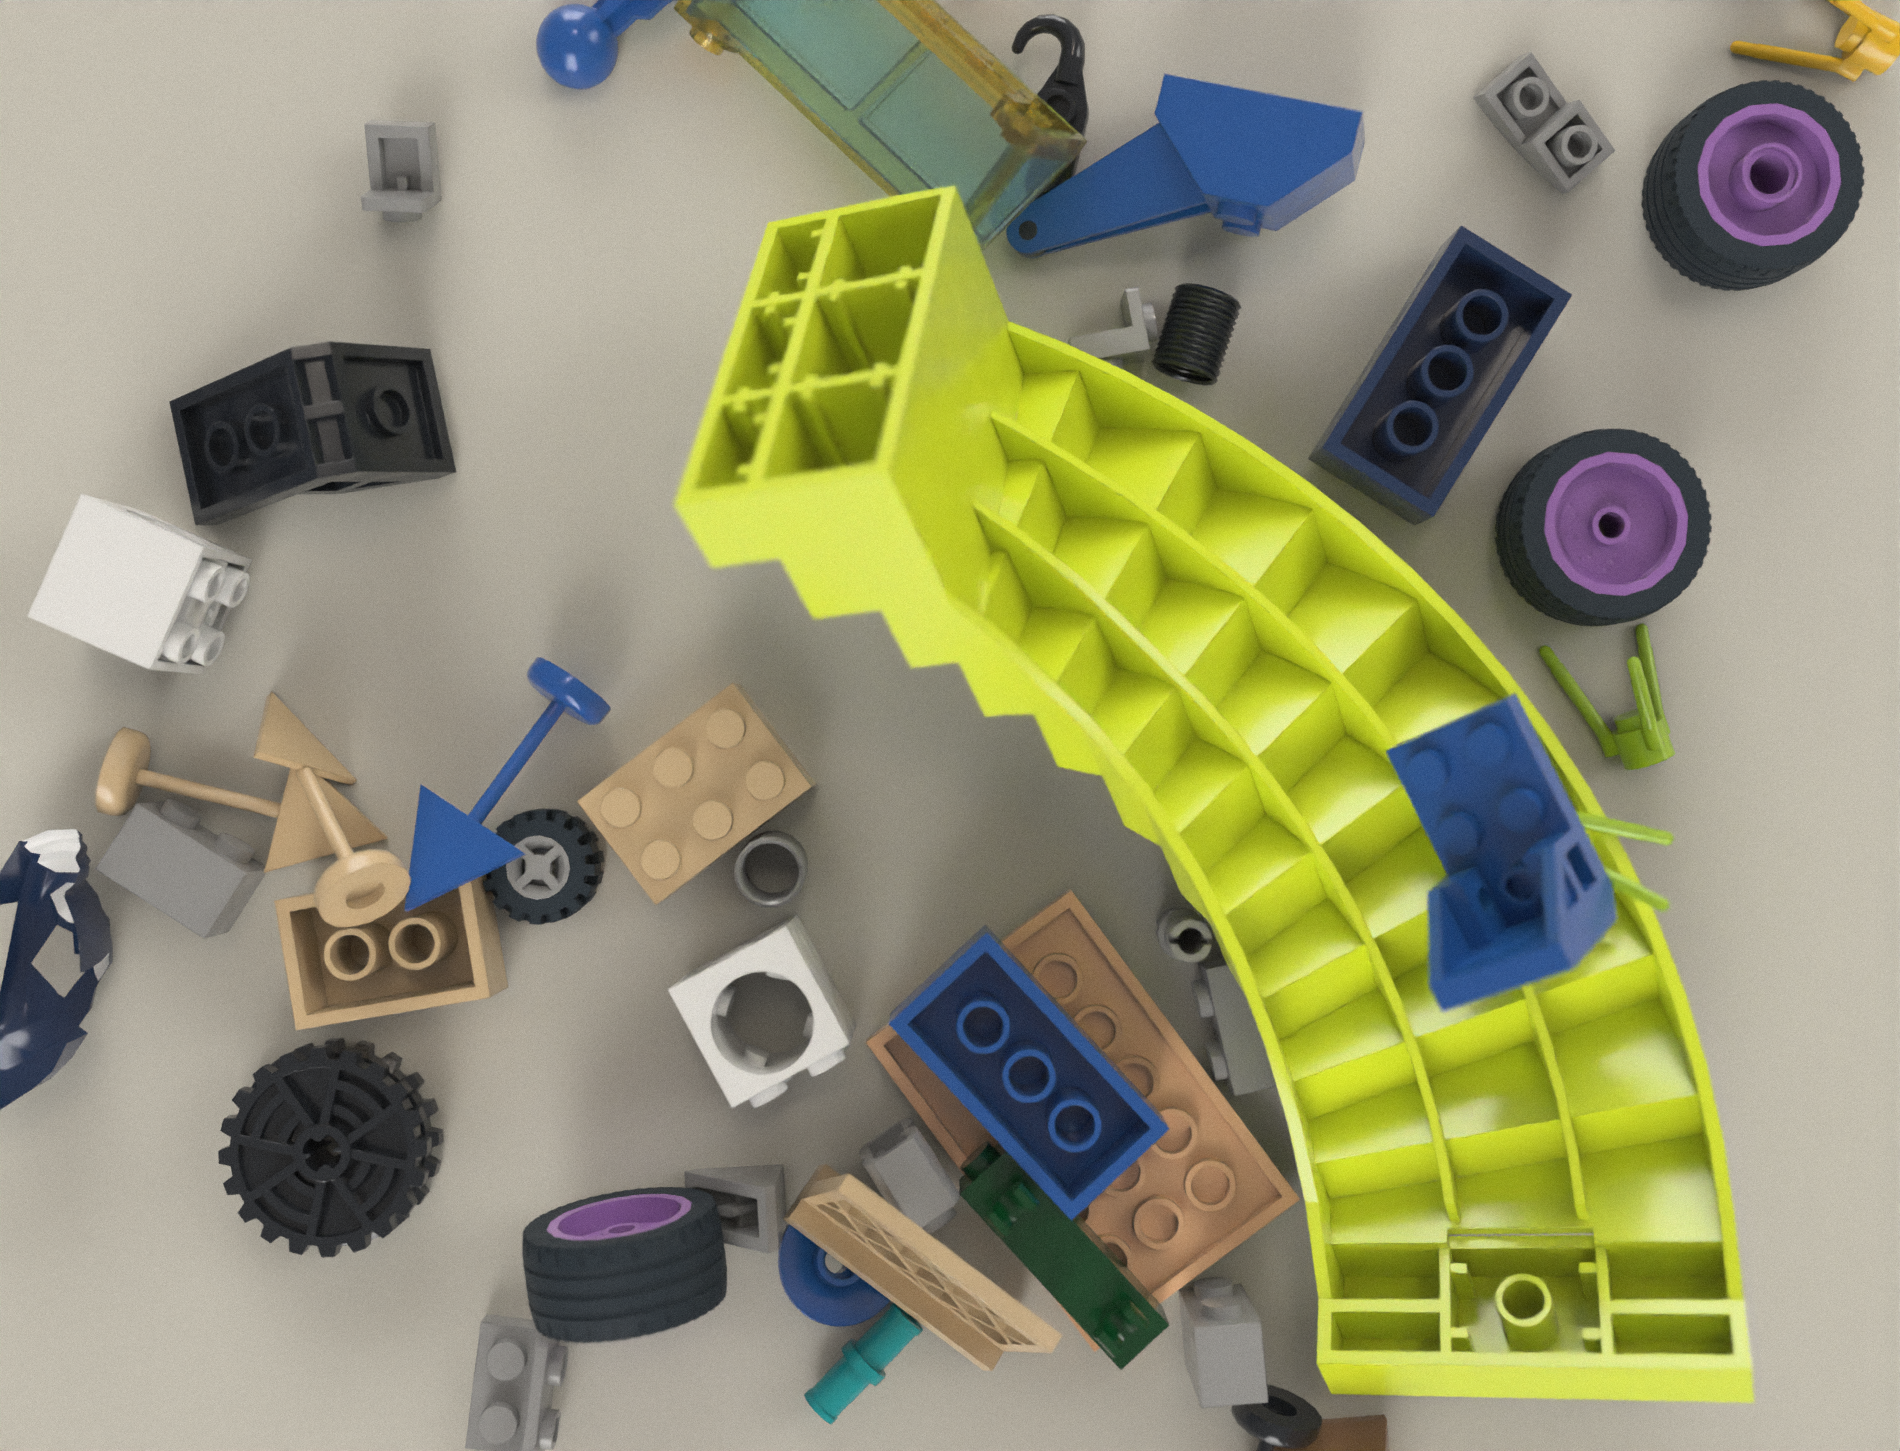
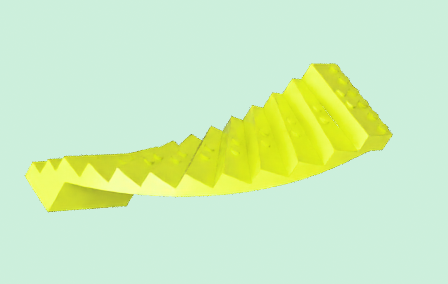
M956 186L893 196L768 222L674 505L712 568L780 558L813 619L881 610L911 668L958 662L985 717L1034 715L1057 766L1103 776L1124 826L1161 846L1180 893L1210 922L1227 966L1247 997L1266 1048L1287 1119L1306 1205L1318 1293L1317 1365L1331 1394L1755 1403L1736 1221L1723 1133L1708 1065L1687 995L1652 907L1613 889L1617 920L1573 970L1443 1012L1429 986L1428 891L1446 877L1447 873L1386 753L1388 749L1402 741L1516 693L1574 810L1606 817L1592 790L1552 729L1504 666L1464 620L1405 561L1361 522L1296 472L1243 436L1188 403L1137 376L1062 341L1008 321ZM1585 829L1603 866L1641 884L1617 835ZM1579 1233H1594V1235L1449 1236V1235H1453V1234H1579Z

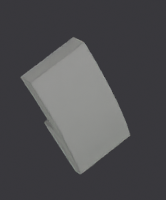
M1532 52L1519 56L1473 97L1513 148L1562 194L1568 193L1615 151L1582 102L1576 100L1567 103Z

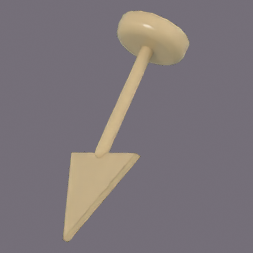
M271 691L266 697L253 757L296 770V776L338 858V861L325 870L317 881L313 897L314 903L324 922L335 927H353L376 920L400 904L409 891L411 878L402 860L388 851L369 849L356 853L353 852L316 776L351 786L357 779Z
M122 727L110 743L102 764L96 789L95 805L99 813L111 816L125 815L134 807L143 786L277 818L264 873L335 853L296 776L295 769L290 768L283 799L279 803L148 771L151 745L148 736L141 731ZM316 776L351 848L388 838L326 778Z

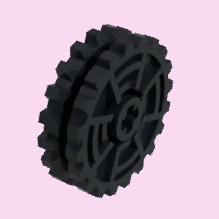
M331 1038L325 1041L324 1045L314 1046L311 1042L280 1056L271 1065L266 1064L252 1074L255 1080L251 1087L245 1086L237 1091L232 1101L240 1110L238 1114L229 1115L223 1119L220 1131L231 1138L230 1145L218 1151L219 1164L231 1166L232 1177L223 1183L227 1195L239 1194L244 1204L238 1211V1214L245 1223L257 1218L264 1225L260 1237L272 1243L282 1236L289 1240V1252L298 1255L304 1254L311 1245L318 1246L321 1258L335 1257L340 1253L342 1246H349L353 1253L366 1249L371 1244V1240L378 1237L385 1238L410 1216L409 1213L415 1205H420L430 1192L425 1185L427 1179L437 1175L441 1165V1160L432 1155V1148L444 1142L443 1129L431 1126L430 1116L439 1109L435 1098L423 1099L418 1090L425 1082L418 1072L406 1076L399 1070L402 1057L394 1052H390L385 1057L380 1058L375 1055V1043L364 1040L358 1042L354 1048H347L343 1038ZM331 1136L338 1142L339 1146L334 1148L333 1152H341L339 1155L333 1156L326 1147L332 1141L324 1140L326 1137Z

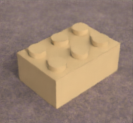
M732 683L577 802L647 895L657 905L681 889L817 784L742 685Z
M486 874L408 912L404 911L405 895L400 904L386 915L369 923L353 927H335L324 922L314 903V892L275 900L295 1029L301 1030L485 999L508 988L496 910L492 902L494 900L493 893L491 891L486 892L483 881L487 880Z

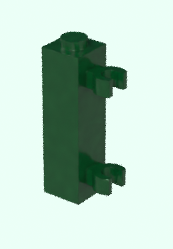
M989 1141L983 1143L962 1163L960 1169L964 1172V1175L959 1179L960 1196L1120 1370L1170 1326L1163 1306L1079 1215L1071 1221L1000 1143L995 1147Z

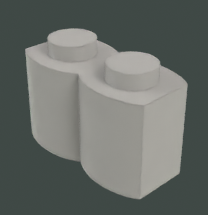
M912 1118L900 1120L864 1144L860 1149L859 1155L863 1160L862 1164L885 1200L927 1233L931 1234L955 1217L956 1211L953 1206L960 1199L959 1191Z

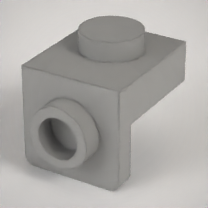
M371 120L365 123L370 190L361 196L362 210L382 211L383 219L390 222L421 220L422 213L427 212L441 201L435 123Z
M1138 287L1125 289L1120 301L1124 328L1070 337L1067 344L1123 370V365L1144 362L1150 350L1149 342L1157 341L1158 339L1152 303L1142 304Z

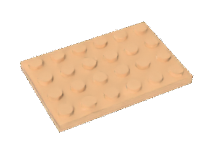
M1068 889L1000 940L1156 1107L1169 1127V1130L1078 1214L1158 1302L1161 1303L1298 1202L1300 1198L1071 889ZM886 1024L867 1038L866 1044L963 1175L964 1172L960 1167L974 1150L987 1141L993 1147L999 1143L889 1024ZM1062 1307L1093 1351H1097L1100 1347Z

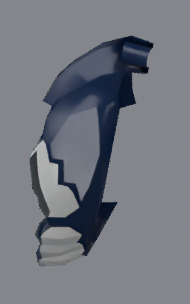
M77 829L47 830L24 841H19L0 872V905L18 902L0 990V1110L51 1079L74 1056L88 1034L79 1025L92 1009L97 985L113 962L110 919L101 907L98 894L86 880L89 876V863L91 860L86 854L88 847L82 841V833ZM57 925L73 933L74 954L80 955V973L84 972L65 997L60 995L32 964Z

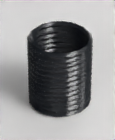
M1193 283L1179 284L1174 288L1176 292L1172 294L1173 299L1170 301L1171 305L1168 307L1169 311L1166 313L1167 317L1162 325L1164 329L1160 331L1162 335L1159 337L1160 341L1157 343L1158 347L1155 349L1156 353L1153 354L1154 359L1151 362L1155 369L1170 377L1193 384L1213 385L1218 382L1216 377L1221 373L1219 369L1223 367L1221 363L1225 361L1223 356L1227 355L1225 350L1229 349L1227 344L1230 343L1229 338L1232 337L1231 332L1234 331L1233 326L1236 325L1235 320L1238 319V311L1241 309L1240 303L1233 296L1209 286Z

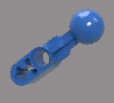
M598 0L592 7L582 4L560 6L544 18L538 29L536 50L539 61L545 72L562 86L572 89H588L597 86L607 79L616 65L618 58L617 37L637 19L651 20L674 0Z

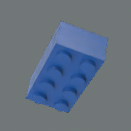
M986 925L976 932L890 1014L888 1024L1071 1221L1169 1130L1162 1114Z

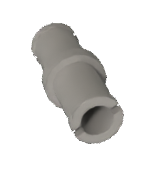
M1175 907L1165 910L1157 918L1156 925L1158 927L1155 931L1158 944L1164 953L1173 959L1188 963L1199 962L1208 955L1212 947L1211 944H1208L1209 938H1212L1207 923L1198 913L1191 909ZM1186 928H1191V931H1187L1186 935L1180 940L1174 939Z

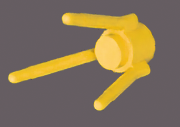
M1827 0L1849 16L1835 40V47L1842 50L1841 58L1744 41H1734L1730 45V50L1734 54L1751 56L1757 59L1835 72L1855 82L1863 70L1874 75H1881L1894 63L1900 55V23L1872 10L1860 0Z

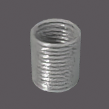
M765 831L754 836L741 850L735 863V882L740 893L750 903L763 908L780 907L791 902L800 893L808 871V860L803 846L792 835L782 831ZM762 844H778L787 848L795 856L799 865L798 880L790 888L781 892H766L758 889L750 881L746 872L748 853L753 848Z

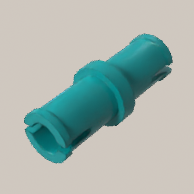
M892 1303L890 1309L858 1341L850 1339L842 1347L843 1356L812 1389H809L804 1394L808 1404L824 1421L833 1424L837 1420V1416L869 1384L877 1386L886 1377L884 1369L915 1336H918L923 1331L921 1325L899 1306Z

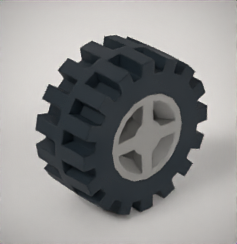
M559 809L529 810L514 815L510 820L504 821L496 828V834L526 855L486 874L487 880L483 881L486 892L491 891L496 898L492 901L499 910H507L510 913L509 917L516 921L525 920L535 925L554 923L580 911L596 894L595 890L597 885L601 883L604 873L601 872V862H604L603 850L599 851L596 842L599 839L594 831H589L584 826L586 822L578 816L573 817L567 814V811ZM553 861H554V865H555L554 873L557 875L556 877H555V876L553 875V873H552V869H553L552 862H553Z

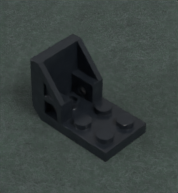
M331 341L290 347L169 401L195 526L218 525L298 494H343L438 479L456 472L431 350L426 348Z

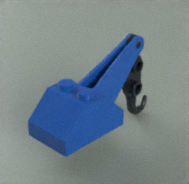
M1055 14L1038 15L1027 21L1016 33L1011 47L1015 54H1021L1028 41L1042 33L1055 36L1061 45V55L1057 67L1033 99L1015 173L1016 185L1025 199V205L1009 219L1006 235L1010 245L1024 257L1039 258L1065 249L1207 213H1212L1215 219L1223 220L1221 228L1225 231L1243 236L1258 237L1261 228L1278 231L1356 179L1365 144L1363 111L1164 74L1155 110V116L1159 123L1075 175L1089 118V107L1083 76L1085 64L1084 40L1079 29L1070 20Z

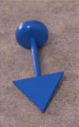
M537 657L527 671L528 681L550 703L468 815L422 784L420 785L409 870L411 882L409 891L406 894L404 911L408 912L526 855L483 826L482 823L562 713L566 712L585 724L597 725L611 711V707L604 699L552 662L541 657Z

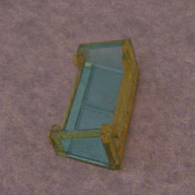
M678 0L673 8L692 26L689 35L696 43L715 55H721L724 50L739 54L888 196L893 197L956 186L981 252L1072 163L1088 142L935 0Z

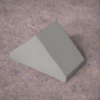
M783 1164L693 1169L684 1172L685 1188L705 1191V1193H709L715 1198L725 1244L768 1254L779 1251L782 1235L787 1227L786 1221L783 1220L786 1215Z

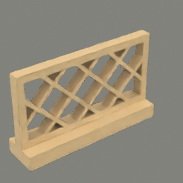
M827 1164L819 1165L783 1218L792 1227L983 1371H993L1003 1352L1053 1353L1063 1336L850 1173L840 1175Z

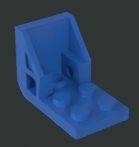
M1516 693L1402 741L1388 749L1386 753L1447 873L1446 877L1428 891L1429 986L1442 1012L1573 970L1617 920L1613 887Z

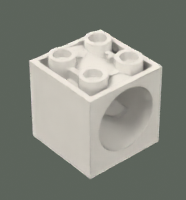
M81 494L27 617L149 670L203 674L205 667L213 664L222 650L225 634L221 630L230 609L237 607L247 593L250 583V575L247 573L252 559L138 509Z
M797 914L690 971L668 990L731 1108L748 1099L753 1108L759 1107L784 1093L788 1089L786 1083L794 1077V1074L807 1068L811 1076H816L837 1065L846 1058L844 1051L850 1047L856 1027L855 1020ZM767 972L766 976L791 980L807 997L812 1009V1013L808 1014L802 1037L808 1039L798 1047L784 1052H767L760 1047L745 1043L736 1034L728 1018V1013L737 990L736 987L730 986L732 981L749 973Z

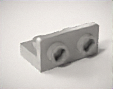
M487 1314L481 1321L465 1448L483 1451H545V1449H554L559 1432L561 1413L560 1410L551 1409L554 1386L561 1387L564 1381L568 1362V1347L559 1346V1341L547 1338V1336L539 1333L535 1328L533 1320Z

